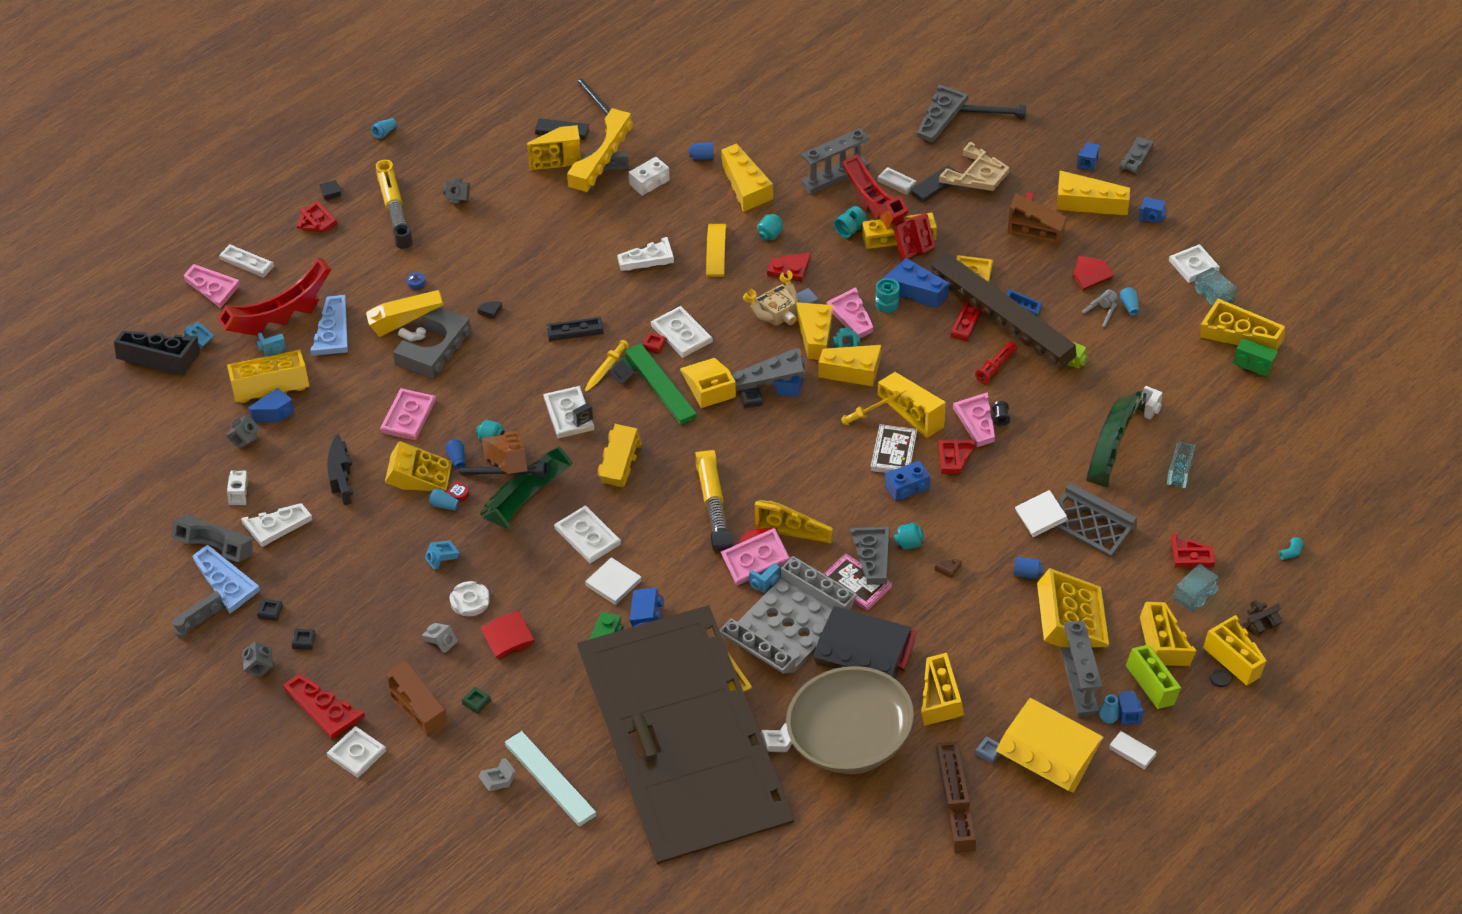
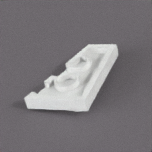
M300 503L280 508L275 513L266 515V512L260 513L259 517L250 519L244 517L241 520L255 540L263 547L312 521V515Z

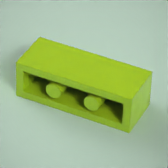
M1144 645L1132 648L1126 667L1156 708L1160 709L1175 705L1181 687L1151 646Z

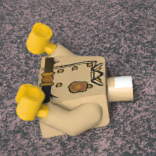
M790 270L787 271L788 278L784 277L783 272L780 275V280L786 286L782 284L755 298L756 292L753 289L744 294V301L751 303L750 307L758 319L770 322L774 326L783 322L793 325L796 322V302H798L794 284L790 282L793 276Z

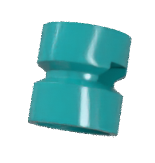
M853 206L834 220V227L840 236L849 238L856 231L862 229V222L867 221L866 214L858 206Z
M884 278L876 284L875 306L879 311L891 313L899 307V284L894 279Z

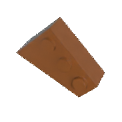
M1015 193L1009 210L1008 233L1060 244L1065 231L1066 217Z
M508 431L504 435L482 438L486 461L491 460L493 465L498 464L499 469L508 474L527 471L525 450L519 432Z
M406 660L385 673L390 699L426 736L446 723L445 707L435 699Z

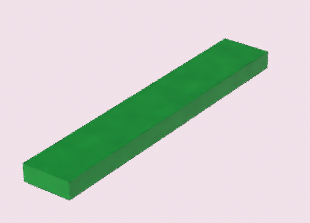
M641 343L625 350L627 358L680 425L697 418L696 412Z

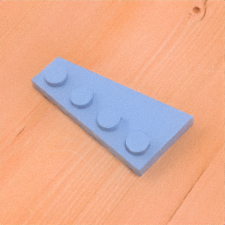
M345 295L328 296L326 298L322 318L319 321L314 344L310 350L311 356L348 352Z
M206 545L193 555L195 564L214 592L217 591L221 595L223 605L229 614L260 591L259 585L209 545Z

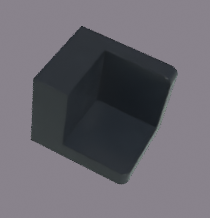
M622 356L608 372L622 384L636 371V367L625 356Z

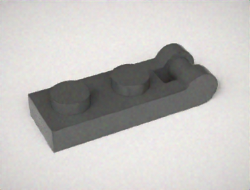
M1137 136L1127 155L1122 159L1119 169L1123 171L1129 170L1131 173L1137 174L1153 148L1154 141Z
M215 591L173 619V626L176 636L178 638L186 637L189 630L224 608L221 595Z

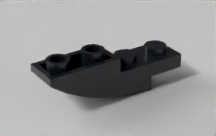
M338 434L333 439L329 449L327 469L332 493L340 492L343 504L347 505L351 504L350 496L353 495L351 484L346 483L349 481V466H352L350 455H346V452H348L346 442L341 441L340 434Z

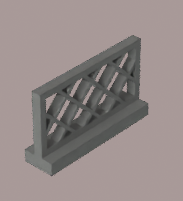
M1071 482L1067 485L1066 492L1058 501L1064 513L1076 511L1078 518L1067 520L1054 528L1110 558L1113 557L1130 532L1133 533L1137 528V517ZM1068 499L1074 502L1075 507L1064 509L1063 504ZM1087 509L1091 511V516L1081 517L1079 511ZM1104 518L1108 521V524L1097 526L1096 519ZM1093 520L1095 527L1083 528L1082 522ZM1080 523L1081 530L1073 531L1069 529V525ZM1121 527L1125 531L1123 534L1114 535L1112 528ZM1110 529L1111 536L1100 537L1099 531ZM1096 532L1098 539L1090 540L1086 538L1085 534ZM1113 541L1114 546L1111 550L1103 547L1102 542Z

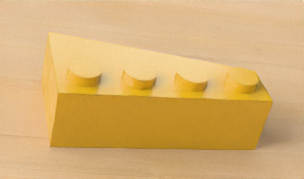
M737 143L722 149V166L728 180L731 182L733 191L737 195L742 211L745 212L773 200V183Z
M1060 171L1057 210L1128 215L1129 187Z
M1217 299L1201 323L1200 338L1239 345L1244 338L1274 350H1278L1284 341L1285 326L1221 299Z
M896 372L878 382V396L883 400L907 390L886 403L926 438L944 428L945 401Z

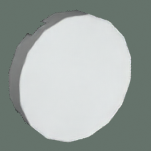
M474 581L463 582L457 585L452 594H450L451 607L454 612L461 616H476L484 612L490 602L487 588L482 584H476Z

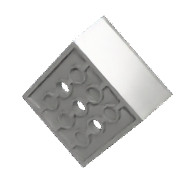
M792 556L781 567V579L738 622L731 618L719 631L722 636L780 672L795 673L814 654L819 637L833 607L836 606L850 610L857 594ZM769 613H775V614H777L776 617H775V616L769 617V616H767V615H768ZM792 623L793 626L785 627L783 624ZM802 632H806L809 635L802 637L799 634Z

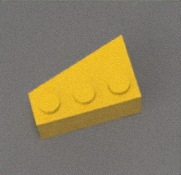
M796 302V317L808 359L819 360L822 349H828L833 321V305Z
M881 345L822 349L819 359L818 378L873 387L881 361Z
M615 424L614 429L609 432V445L604 449L603 464L599 465L597 474L602 483L624 488L631 471V462L635 461L637 457L634 454L636 448H641L642 442L637 428Z
M1235 615L1208 631L1203 648L1245 685H1249L1261 677L1267 660L1255 642L1250 641L1247 636V630L1245 628L1242 629L1238 623L1239 619Z
M947 653L928 657L926 661L925 688L923 690V707L921 709L924 726L964 716L962 701Z

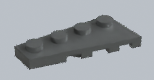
M939 84L937 93L932 98L933 102L928 107L927 115L924 117L917 132L918 138L933 143L969 100L968 94Z
M798 347L743 370L736 371L731 375L736 382V391L757 387L760 383H766V385L773 384L774 380L778 379L787 381L791 380L792 376L799 375L800 378L805 377L806 372L802 354Z
M889 527L850 528L867 585L887 584Z

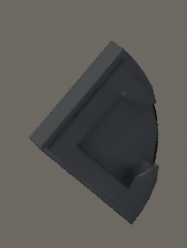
M491 301L484 303L478 307V314L494 319L502 308V302Z

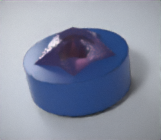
M419 272L409 274L407 277L408 287L411 289L422 288L425 285V276Z

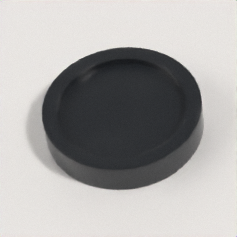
M1215 669L1211 673L1210 680L1217 687H1226L1231 682V674L1225 669Z

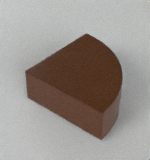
M957 559L945 562L940 561L935 565V571L952 578L962 566V561Z

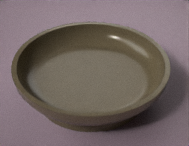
M858 666L836 668L812 678L795 694L787 711V732L795 749L810 763L837 773H863L885 763L904 746L912 729L913 705L906 689L896 679L882 671Z

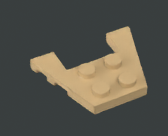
M969 142L963 149L962 155L975 161L964 174L946 168L939 176V182L994 191L1009 173V167L995 157L990 158L986 155V151L983 149L978 150L975 148L974 143Z

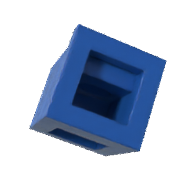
M1086 142L1084 149H1081L1078 154L1077 168L1094 171L1100 145Z
M1145 197L1140 208L1139 221L1146 220L1161 224L1162 219L1165 220L1167 215V209H1165L1166 202Z
M1135 691L1119 692L1117 699L1121 725L1142 723L1143 708H1141L1140 699H1136Z

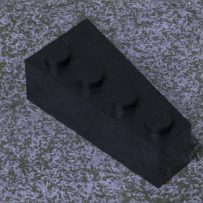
M122 331L114 341L116 359L180 375L185 374L200 354L198 336L182 338V335L175 334L174 337H165L163 333L147 335L146 332Z

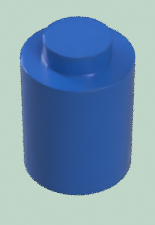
M713 142L692 143V147H689V157H693V161L714 160Z
M1016 556L1014 576L1038 579V576H1042L1044 564H1040L1038 559Z

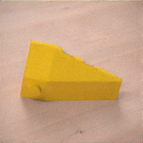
M436 290L383 303L367 311L366 314L371 328L379 337H382L444 304L440 291Z

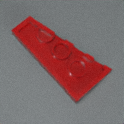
M301 674L283 684V688L288 695L331 740L365 718L363 711L352 708L351 704L346 701L342 702L334 694L322 690L319 685Z

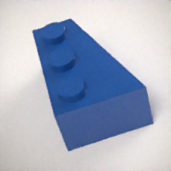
M907 258L884 277L898 282L899 298H912L917 303L938 308L948 299L949 283Z

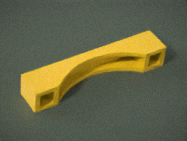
M614 108L610 110L605 117L606 138L603 144L592 155L573 164L567 173L568 187L588 192L590 187L594 186L596 178L602 174L604 166L610 162L613 153H616L619 144L624 141L627 132L631 131L633 126L631 113Z

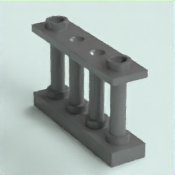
M858 128L802 153L801 157L810 165V176L801 179L803 188L811 195L849 178L842 166V162L847 160L846 151L854 148V156L858 154L866 169H869V163L861 156V144L870 140L867 134L861 128ZM839 154V163L831 166V157ZM824 161V170L817 172V163Z
M1085 621L1064 622L1070 647H1061V656L1077 717L1097 716L1099 709L1093 689L1102 688V683Z

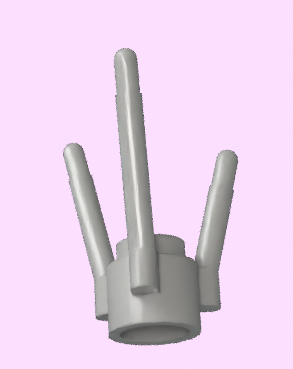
M1106 290L1091 305L1084 309L1082 313L1085 314L1098 304L1103 308L1110 307L1102 325L1105 328L1113 310L1117 307L1115 303L1118 299L1117 294L1113 290Z

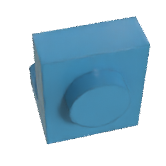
M258 333L259 340L256 341L259 352L263 351L265 357L286 352L282 334L264 339L262 333Z
M774 563L762 575L753 570L749 573V584L755 590H759L764 594L780 580V567Z

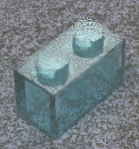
M1214 267L1196 275L1194 289L1210 304L1214 305L1217 299L1228 303L1235 301L1237 288Z
M1177 441L1169 467L1167 484L1186 488L1194 461L1196 445Z
M1199 564L1175 586L1173 600L1193 612L1197 607L1203 606L1210 595L1213 596L1219 587L1217 585L1219 576Z

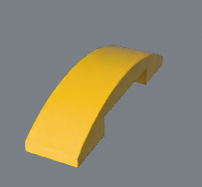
M708 224L706 277H724L726 224Z

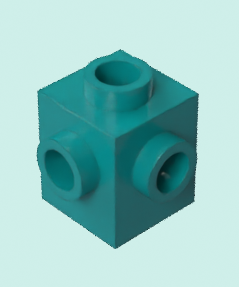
M840 328V332H835L836 336L833 337L834 348L857 347V345H860L859 334H856V331H851V328ZM844 337L848 338L847 344L842 343Z

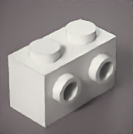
M657 157L629 171V185L642 196L670 180L669 167Z

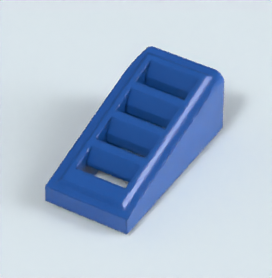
M1008 289L1007 296L1035 316H1038L1042 305L1041 302Z

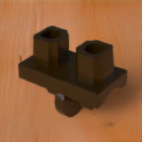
M1254 600L1250 603L1251 609L1247 610L1248 615H1254L1248 617L1247 622L1242 625L1245 629L1250 628L1254 635L1257 636L1266 630L1263 621L1266 620L1271 628L1282 623L1278 613L1281 607L1279 604L1263 610L1267 608V604L1265 602L1260 604L1258 600Z

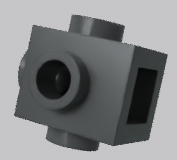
M452 178V181H446L443 187L445 199H450V203H461V200L469 201L471 183L462 182L460 178Z
M246 415L240 419L236 418L230 426L232 428L226 437L240 449L247 444H251L257 438L256 433L260 427L253 419Z
M254 641L249 647L244 649L242 657L245 672L261 677L273 667L271 647Z

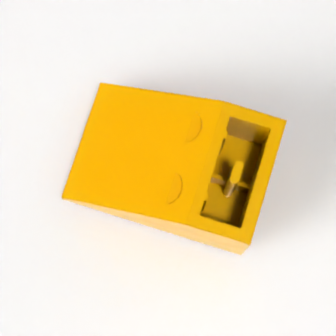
M578 125L559 127L527 143L530 170L573 166L575 162L581 160Z
M712 358L680 368L683 377L701 408L736 397V382L730 371L717 359Z
M399 441L391 453L385 483L403 490L433 491L434 489H441L446 492L452 461Z

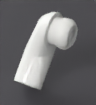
M419 327L416 329V332H410L401 328L398 336L409 342L420 341L426 337V330Z

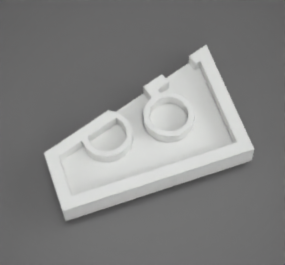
M662 238V242L657 244L651 242L647 244L646 248H635L617 255L620 270L629 271L637 268L674 263L668 238Z

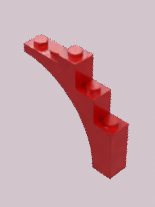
M858 154L842 162V166L858 193L857 197L865 211L870 209L876 220L882 219L887 230L905 220L909 209L902 196L899 195L893 198L886 194L872 178Z
M317 258L307 273L284 292L268 300L251 305H225L217 320L225 331L258 336V333H263L269 322L286 325L294 311L312 314L320 300L317 297V293L332 269L324 259Z

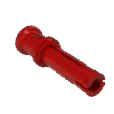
M1009 341L992 360H987L984 366L975 372L976 379L982 384H987L990 378L999 372V367L1017 351V345L1013 341Z

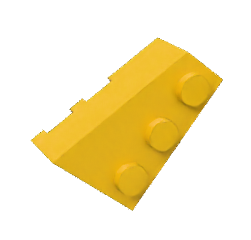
M1146 602L1140 615L1146 645L1151 646L1164 665L1190 666L1196 649L1188 643L1187 635L1179 629L1178 621L1165 602Z

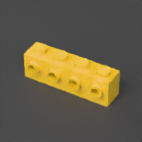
M927 213L933 238L936 240L937 226L933 213ZM917 215L906 216L905 220ZM882 219L862 222V236L866 249L897 245L893 228L887 230Z

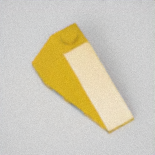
M765 500L755 502V529L777 528L778 534L832 543V527L780 503Z

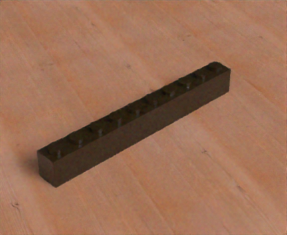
M946 252L931 264L932 273L947 281L950 291L953 290L962 300L965 299L973 308L979 309L987 318L994 320L999 327L1008 330L1013 337L1019 338L1025 346H1030L1039 356L1045 357L1050 364L1062 369L1077 356L1076 345L949 253Z

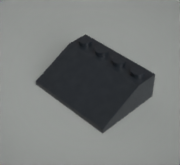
M834 606L819 637L813 658L817 664L834 669L851 666L868 667L882 671L896 679L911 627Z

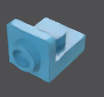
M198 321L193 326L191 324L188 325L183 332L185 334L183 338L198 336L200 349L204 348L214 337V334Z
M450 540L432 542L429 545L425 559L435 570L439 568L441 561L457 559L460 552Z

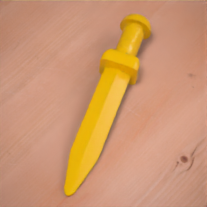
M619 341V346L614 351L610 350L607 353L608 358L589 380L585 388L586 392L598 384L612 365L620 359L621 353L629 347L627 341Z
M907 390L894 394L866 409L858 407L856 412L848 416L844 415L841 421L844 425H849L850 422L858 418L864 419L867 417L866 412L898 397Z

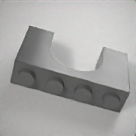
M440 307L422 316L423 327L428 331L443 336L445 339L433 347H421L402 340L393 352L395 365L434 379L442 371L445 363L451 359L455 350L460 348L463 340L471 333L470 320L468 317Z

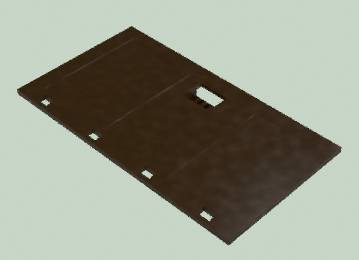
M709 605L577 643L579 653L657 864L794 822L793 815ZM712 628L716 637L709 638L706 630ZM733 681L736 690L730 691L727 683ZM649 727L653 728L655 737L661 750V752L659 753L656 750L655 744L649 731ZM637 732L644 751V757L637 758L629 733ZM755 735L758 745L752 746L749 737ZM777 791L780 801L774 802L770 793Z

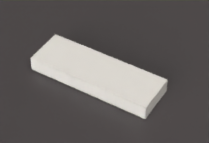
M230 244L219 255L220 260L263 278L274 267L273 262Z

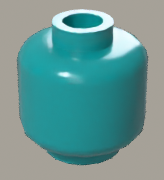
M775 214L764 216L757 225L759 237L765 241L775 240L783 231L782 219Z
M490 420L483 421L476 429V435L480 443H482V438L504 435L506 432L501 423Z
M916 523L901 525L897 529V534H894L896 545H901L903 550L918 548L921 546L922 541H924L922 527Z

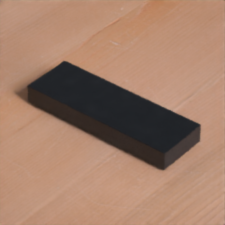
M539 118L535 134L545 135L559 127L578 125L579 138L586 140L589 124Z
M947 165L912 188L911 195L924 203L951 185L939 182V176L946 168L957 171Z
M601 317L546 324L549 341L604 334Z

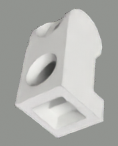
M231 470L227 488L229 505H246L247 470Z

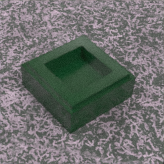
M476 687L462 699V705L477 714L491 702V697Z

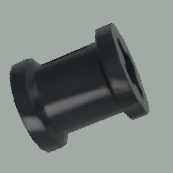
M1005 401L995 402L992 405V410L995 413L994 424L998 426L1009 424V404Z

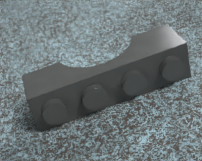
M188 514L174 520L171 537L186 544L201 543L214 546L222 551V557L238 563L251 556L254 541L252 537Z

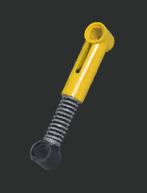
M381 160L376 164V173L385 207L389 211L393 225L394 242L396 247L406 249L412 245L411 228L405 220L402 209L403 202L395 177L393 163L390 160Z
M715 450L695 452L696 467L699 472L704 503L708 508L712 528L713 552L723 551L733 547L731 530H728L722 505L724 500L717 471Z

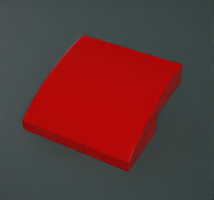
M927 213L911 217L892 226L901 259H908L917 253H925L936 247Z
M519 611L501 616L481 627L489 646L498 660L515 649L521 652L536 642Z

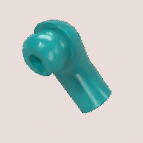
M1292 538L1290 547L1279 551L1281 560L1300 555L1304 546L1301 538Z

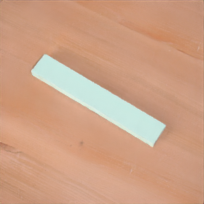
M522 731L505 741V746L579 827L596 817V811Z

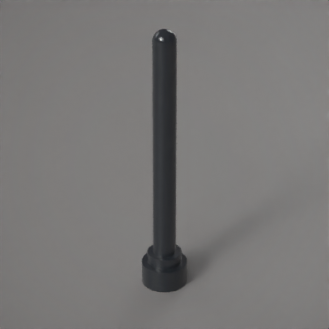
M582 78L578 79V84L607 116L610 109Z
M1021 104L1015 108L964 105L959 110L962 112L1015 114L1018 118L1024 119L1026 117V105Z
M537 462L533 466H527V471L511 474L533 473L537 477H547L548 464L547 462ZM498 466L461 467L459 469L461 475L508 474L499 469Z

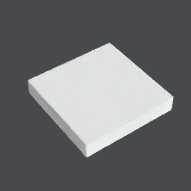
M1200 244L1169 256V262L1188 283L1216 273L1220 268Z
M1050 490L1015 507L1017 514L1032 537L1068 520Z
M611 557L585 581V584L597 594L617 605L642 579L640 575Z
M355 726L327 752V757L359 778L386 752V747Z

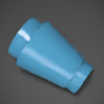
M393 118L375 122L371 127V132L376 138H384L397 127V123Z
M1131 287L1123 289L1120 292V300L1129 312V315H1137L1140 312L1137 291Z
M434 489L430 495L429 503L433 507L455 511L459 500L441 489Z
M1107 695L1099 711L1102 721L1108 724L1114 723L1120 717L1118 699L1115 695Z

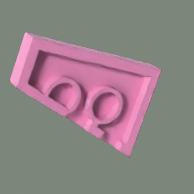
M195 264L184 274V280L219 308L226 303L240 286L238 279Z
M856 287L826 302V305H833V315L846 328L856 331V334H859V338L873 332V325L863 307L862 300L858 296Z
M988 392L953 403L954 411L972 440H975L977 447L995 442Z

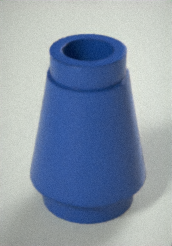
M458 439L449 441L446 444V452L456 469L465 467L464 444Z

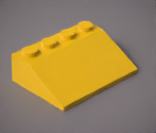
M300 350L227 365L235 402L246 403L253 398L262 399L276 388H279L286 394L287 391H302L306 387H310Z
M1049 568L1037 583L1044 641L1059 647H1070L1064 622L1084 620L1091 646L1108 647L1109 640L1101 587Z
M1029 698L1005 732L996 752L1074 793L1103 736Z

